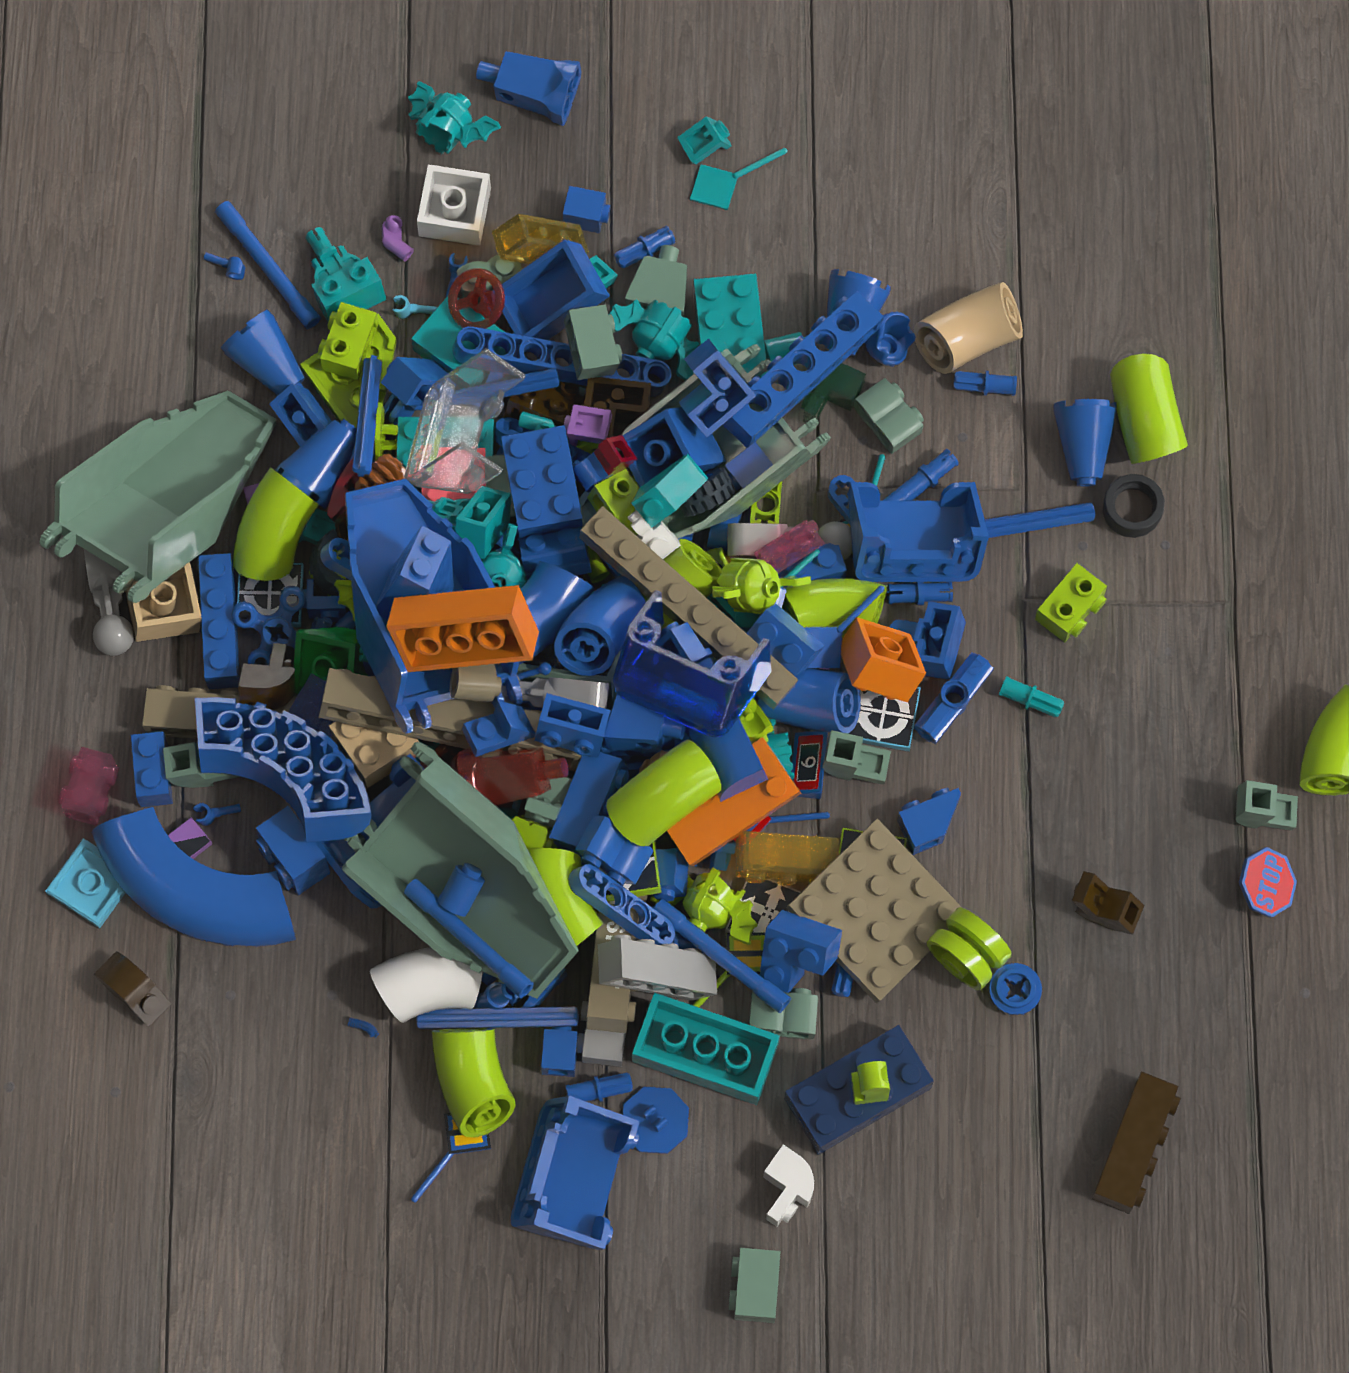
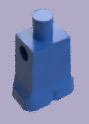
M506 51L501 66L480 61L476 79L494 83L496 100L542 114L552 122L564 126L580 83L581 66L578 61H555Z

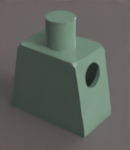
M662 245L658 258L651 256L643 257L626 294L625 306L630 305L637 299L643 309H647L653 300H657L658 303H667L669 308L677 307L681 310L682 317H684L687 265L677 262L678 248L671 245Z

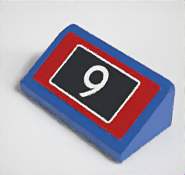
M828 732L795 733L792 758L793 769L791 772L794 773L795 777L792 779L802 793L797 797L821 799L824 776L823 762Z

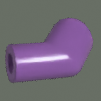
M390 215L382 224V244L405 262L411 257L414 249L402 241V220L396 215Z

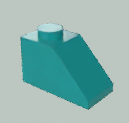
M686 454L641 486L631 504L652 528L675 512L707 481L708 477L689 454Z

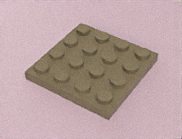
M877 818L786 909L800 917L842 930L839 955L836 961L875 1003H878L930 952L927 946L929 938L938 929L948 930L946 919L956 908L961 906Z

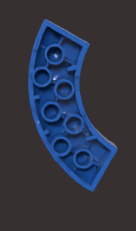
M195 698L201 773L237 775L252 779L272 789L286 800L296 812L305 832L306 843L353 837L363 832L370 824L371 810L363 781L359 779L352 761L349 758L346 759L343 753L338 750V745L322 731L317 732L307 726L305 720L287 711L279 713L266 708V704L256 702L254 706L236 703L235 698Z
M154 807L111 819L93 829L92 835L99 854L121 889L141 909L159 922L189 937L202 941L221 943L226 946L259 947L296 940L276 871L255 875H237L218 871L200 864L180 850L169 838L157 818Z

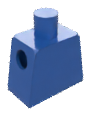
M621 680L604 739L609 750L658 753L662 749L665 736L683 739L687 721L671 717L673 710L668 698Z

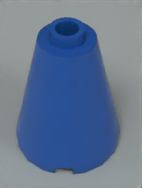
M839 269L831 270L827 317L834 312L832 308L843 296L849 298L856 291L880 312L890 294L891 287L889 285L882 289L880 288L881 281L852 271H847L846 276L838 275ZM837 325L842 331H851L847 325ZM856 350L854 353H852L850 356H855L857 350Z
M265 310L246 323L247 326L240 332L237 330L221 346L222 351L228 358L277 396L292 383L304 388L301 383L305 377L274 315L269 310Z
M1075 399V403L1072 406H1066V400L1056 402L1053 405V411L1070 480L1077 481V486L1080 487L1096 486V481L1101 480L1103 477L1117 412V402L1110 404V400Z
M344 418L340 423L333 420L279 464L275 471L326 509L335 485L354 453L356 427Z

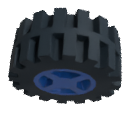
M724 467L705 472V475L708 477L707 481L680 506L684 516H694L697 513L700 514L705 510H710L735 494L736 490Z

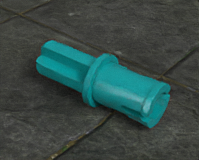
M1006 676L999 692L1000 696L1025 705L1027 710L1031 707L1053 717H1058L1064 706L1063 700L1037 690L1036 685L1031 687Z

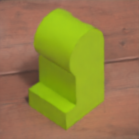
M873 1061L858 1065V1072L851 1073L855 1105L888 1101L890 1085L886 1062Z

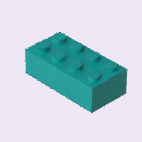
M745 274L694 279L693 295L699 346L709 338L720 352L728 349L735 356L748 347L757 344L761 349L758 355L741 365L747 373L750 372L761 361L766 360L757 275ZM767 370L766 372H764V373L760 376V378H761L762 376H764V375L768 372V370Z
M654 992L632 1053V1062L757 1105L779 1045L780 1035Z

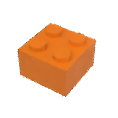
M856 617L842 639L841 656L851 684L858 690H868L881 694L890 700L897 699L908 702L926 675L912 635Z

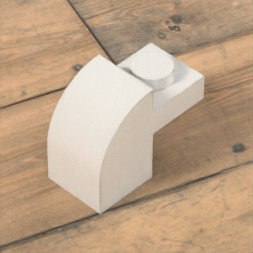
M783 1144L764 1171L763 1178L783 1191L767 1213L766 1218L767 1221L778 1227L782 1220L788 1223L798 1208L794 1204L795 1201H798L807 1208L814 1190V1177L808 1163Z

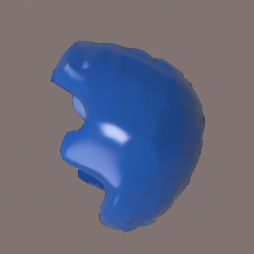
M901 312L884 314L878 331L865 342L870 356L885 366L893 367L900 364L906 358L907 350L916 339L909 326V317Z

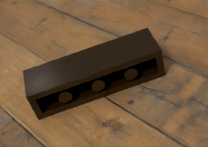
M1141 1071L1092 1200L1130 1214L1133 1206L1140 1208L1147 1190L1141 1187L1145 1175L1152 1176L1158 1158L1153 1157L1156 1145L1163 1146L1170 1129L1164 1126L1168 1114L1175 1115L1181 1100L1180 1097L1175 1096L1179 1086Z

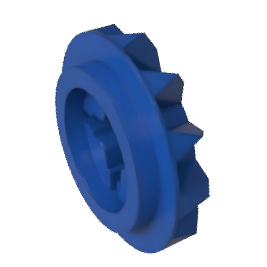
M1019 963L1007 964L999 968L992 976L989 984L990 998L997 1009L1006 1012L1009 1016L1024 1015L1038 1004L1042 994L1041 981L1036 972L1030 967ZM1024 980L1025 982L1021 989L1023 997L1014 995L1007 999L1010 990L1007 983L1015 986Z

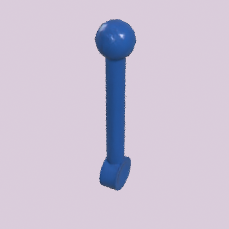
M544 662L538 668L519 673L517 676L521 680L538 674L548 675L552 670L551 665Z

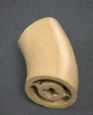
M1000 282L961 298L916 323L914 334L916 336V346L926 362L937 372L947 374L982 354L1021 339L1023 337V327L1016 301L1010 289L1004 282Z

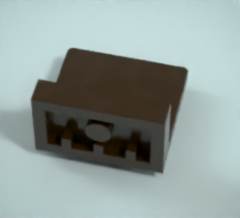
M559 381L558 387L513 395L508 400L504 418L519 420L521 413L524 411L551 419L555 427L563 426L566 416H571L573 405L581 406L585 400L586 389L574 383Z

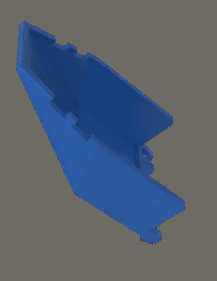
M407 479L346 492L345 503L357 640L394 713L397 725L403 733L407 734L413 732L414 728L408 710H416L419 723L422 728L426 729L432 726L431 715L428 712L427 706L455 699L451 698L450 678L453 668L416 672L407 671L386 627L388 620L381 617L375 607L395 562L420 527L424 526L451 541L454 592L495 588L474 545L466 537L462 539L452 529L453 524L446 517L444 519L440 518L432 510L433 505ZM520 661L495 664L497 677H501L502 686H506L507 695L514 705L522 704L523 695L517 678ZM501 692L498 697L495 696L493 701L491 702L494 708L496 707L497 702H504V698Z

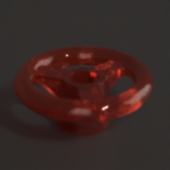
M473 268L466 270L454 280L450 287L448 308L454 321L462 328L478 327L487 329L499 319L504 308L505 294L500 280L486 269ZM472 278H477L474 290L467 297L457 300L462 285ZM487 281L492 285L494 292L486 289ZM479 296H480V297H481V301H480V303L478 304V298H479ZM472 308L475 312L481 313L485 319L479 322L469 321L462 316L459 310Z

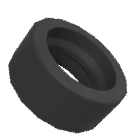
M1128 474L1120 476L1111 483L1103 500L1102 512L1106 523L1114 532L1124 537L1137 538L1149 534L1157 527L1164 512L1165 499L1161 488L1154 480L1140 474ZM1133 489L1145 493L1152 503V512L1149 517L1141 522H1129L1121 518L1115 509V500L1121 492Z

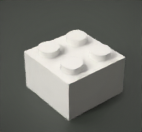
M428 165L417 218L419 236L480 246L491 191L490 174Z

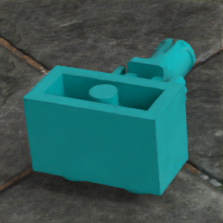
M321 227L314 228L317 238L312 230L306 234L305 239L311 245L320 262L319 264L316 258L311 261V265L315 270L314 283L311 285L317 305L327 322H329L331 313L338 311L340 302L367 310L387 300L382 281L368 257L360 259L353 254L347 253L342 245L338 246L339 255L336 247L332 246Z
M481 485L471 499L453 500L441 497L440 500L437 499L436 501L428 500L433 505L432 510L440 518L444 519L446 517L453 524L452 529L462 539L466 537L474 545L479 557L482 559L486 558L508 528V524H510L511 493Z

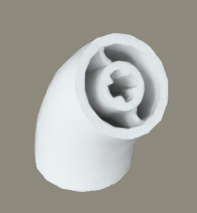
M431 947L404 953L370 969L372 980L380 996L393 1015L402 1023L423 1013L435 1010L456 1008L471 1010L476 1003L482 979V971L478 973L469 969V965L458 960L446 959Z

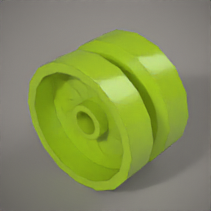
M959 907L946 919L948 930L938 929L927 941V946L934 957L952 975L975 990H982L992 979L990 967L995 969L1001 968L1011 957V950L1000 935L986 922L969 910Z

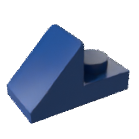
M503 701L497 702L493 714L466 722L462 727V731L475 757L533 738L536 735L522 706Z

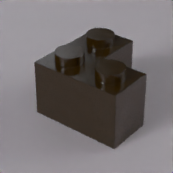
M604 377L588 378L584 406L611 410L612 413L607 438L614 437L616 422L632 424L650 409L651 383Z

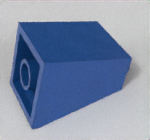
M682 407L666 409L622 435L637 458L636 461L629 465V468L639 487L646 484L686 454H689L704 473L727 462L713 434L706 437Z
M424 526L420 527L395 562L375 607L381 617L389 619L394 598L454 592L451 541Z

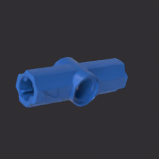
M971 652L950 681L943 685L939 695L914 725V729L928 742L937 744L955 719L965 711L969 701L994 671V667L981 655ZM949 693L959 694L962 701L960 703H951L946 699V695Z

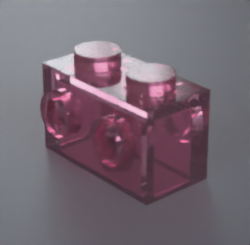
M81 747L79 755L73 756L69 767V774H72L69 785L63 786L59 797V804H62L61 808L67 818L98 825L100 816H104L108 807L109 797H107L110 785L115 784L118 776L119 767H117L113 755Z

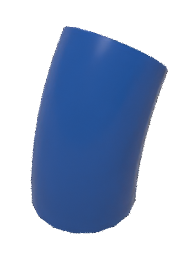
M539 561L534 572L521 588L539 630L533 657L555 641L562 624L569 614L591 595L595 589L583 579L543 561Z
M617 576L582 601L566 618L555 639V654L559 662L569 671L583 676H594L607 670L612 665L617 654L628 642L650 628V611L640 590L625 576Z
M807 668L802 673L796 675L795 677L798 679L795 687L774 710L757 695L754 698L768 719H775L777 722L799 728L828 733L831 730L850 733L857 724L861 709L860 690L852 686L847 672H835L817 668Z

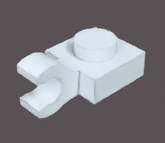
M637 510L628 516V519L632 522L631 527L638 534L637 537L662 559L681 546L678 538L662 521L651 528Z

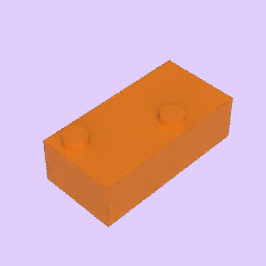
M519 585L394 598L386 626L408 672L530 661L533 659L539 630Z
M763 737L754 742L752 746L768 780L720 802L716 794L667 830L690 866L696 865L802 794Z

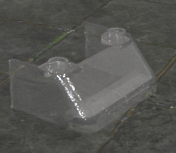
M485 348L436 381L424 399L404 478L416 487L469 494L473 491H478L482 485L501 474L502 468L477 452L484 422L500 414L504 407V393L525 379V374Z

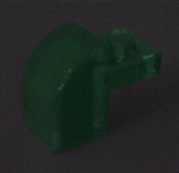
M840 364L805 396L801 405V409L804 410L803 422L806 423L813 418H816L818 421L828 401L851 411L855 398L860 395L865 386L866 374L846 364Z

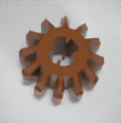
M389 453L384 454L372 463L370 474H364V477L359 478L355 483V490L406 479L407 470L397 458H394Z

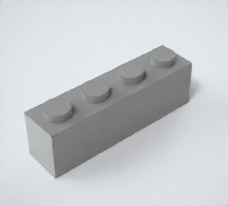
M615 935L611 937V941L598 944L599 984L648 993L655 992L665 996L688 1000H698L717 995L716 962L706 954H703L698 948L682 950L678 948L677 944L655 945V941L651 939L634 941L631 940L630 935Z

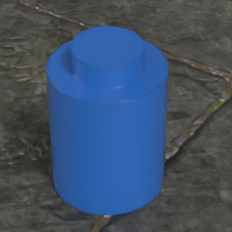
M464 863L463 866L456 865L437 900L439 905L455 915L467 916L485 882V879L481 876L482 871L469 863Z

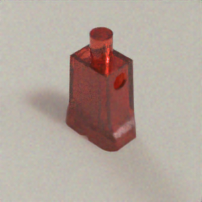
M543 747L489 752L475 757L471 748L458 752V774L494 805L541 795L551 790L550 780L568 776L566 759L545 760Z

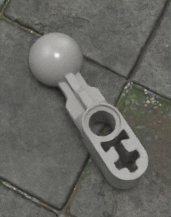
M838 521L826 523L818 532H805L801 527H788L787 524H728L727 556L782 557L828 543L839 545L843 560L850 557L853 553L851 528L847 524Z
M84 549L90 591L93 593L94 604L100 608L101 619L95 624L93 629L94 644L99 651L106 655L117 656L123 654L133 643L134 631L130 622L120 616L119 604L123 600L122 593L118 594L112 588L114 581L122 572Z
M517 676L523 695L522 701L531 702L534 707L543 708L546 693L607 709L609 683L549 677V679L536 678L533 682L520 681ZM502 686L501 693L504 702L513 704L507 695L506 686Z

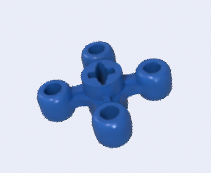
M287 586L284 588L279 596V608L271 615L260 614L254 605L246 601L239 602L233 607L232 620L241 628H254L261 635V643L257 649L249 654L248 664H255L254 662L257 658L263 657L266 659L264 665L269 666L274 643L287 644V646L295 649L296 630L292 627L291 620L294 613L301 610L305 603V595L299 587ZM289 595H297L298 600L295 603L291 604L286 601ZM247 610L250 612V616L247 619H241L239 613ZM278 623L281 624L284 633H277L275 637H272L268 627H276Z

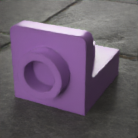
M573 405L571 416L567 415L564 421L569 444L577 446L578 440L599 444L604 441L608 436L612 419L611 410Z

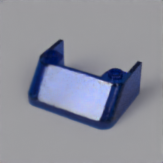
M655 590L628 627L613 675L614 690L619 696L706 736L715 738L724 736L733 727L771 673L770 640L763 638L748 661L737 656H725L720 658L710 670L656 645L661 638V627L664 624L662 595L660 591Z

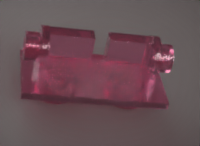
M804 520L799 525L755 551L754 555L757 559L769 563L780 573L823 546L825 542L817 533L819 528L815 521L810 520L808 522Z

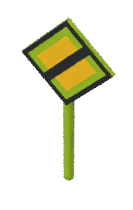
M752 932L750 945L735 940L730 933H726V950L757 974H760L765 932ZM725 971L717 979V989L731 975L728 971ZM709 997L698 999L693 1006L699 1008Z

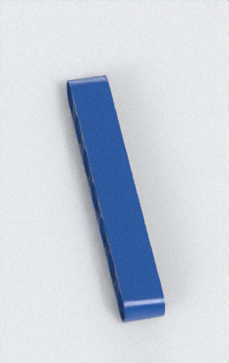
M465 327L459 331L452 347L455 359L463 364L518 374L556 369L559 381L587 386L588 379L577 380L570 347L566 343L478 327ZM470 341L475 345L476 349H466L461 342ZM492 347H502L507 354L498 355ZM524 353H534L538 360L530 361L524 356ZM622 354V362L617 369H625L629 372L630 377H621L617 370L614 375L601 376L604 378L651 383V397H656L664 391L669 383L671 370L666 363L660 360ZM555 358L565 359L569 366L562 367L558 365ZM654 374L658 376L661 383H653L649 380L648 375Z

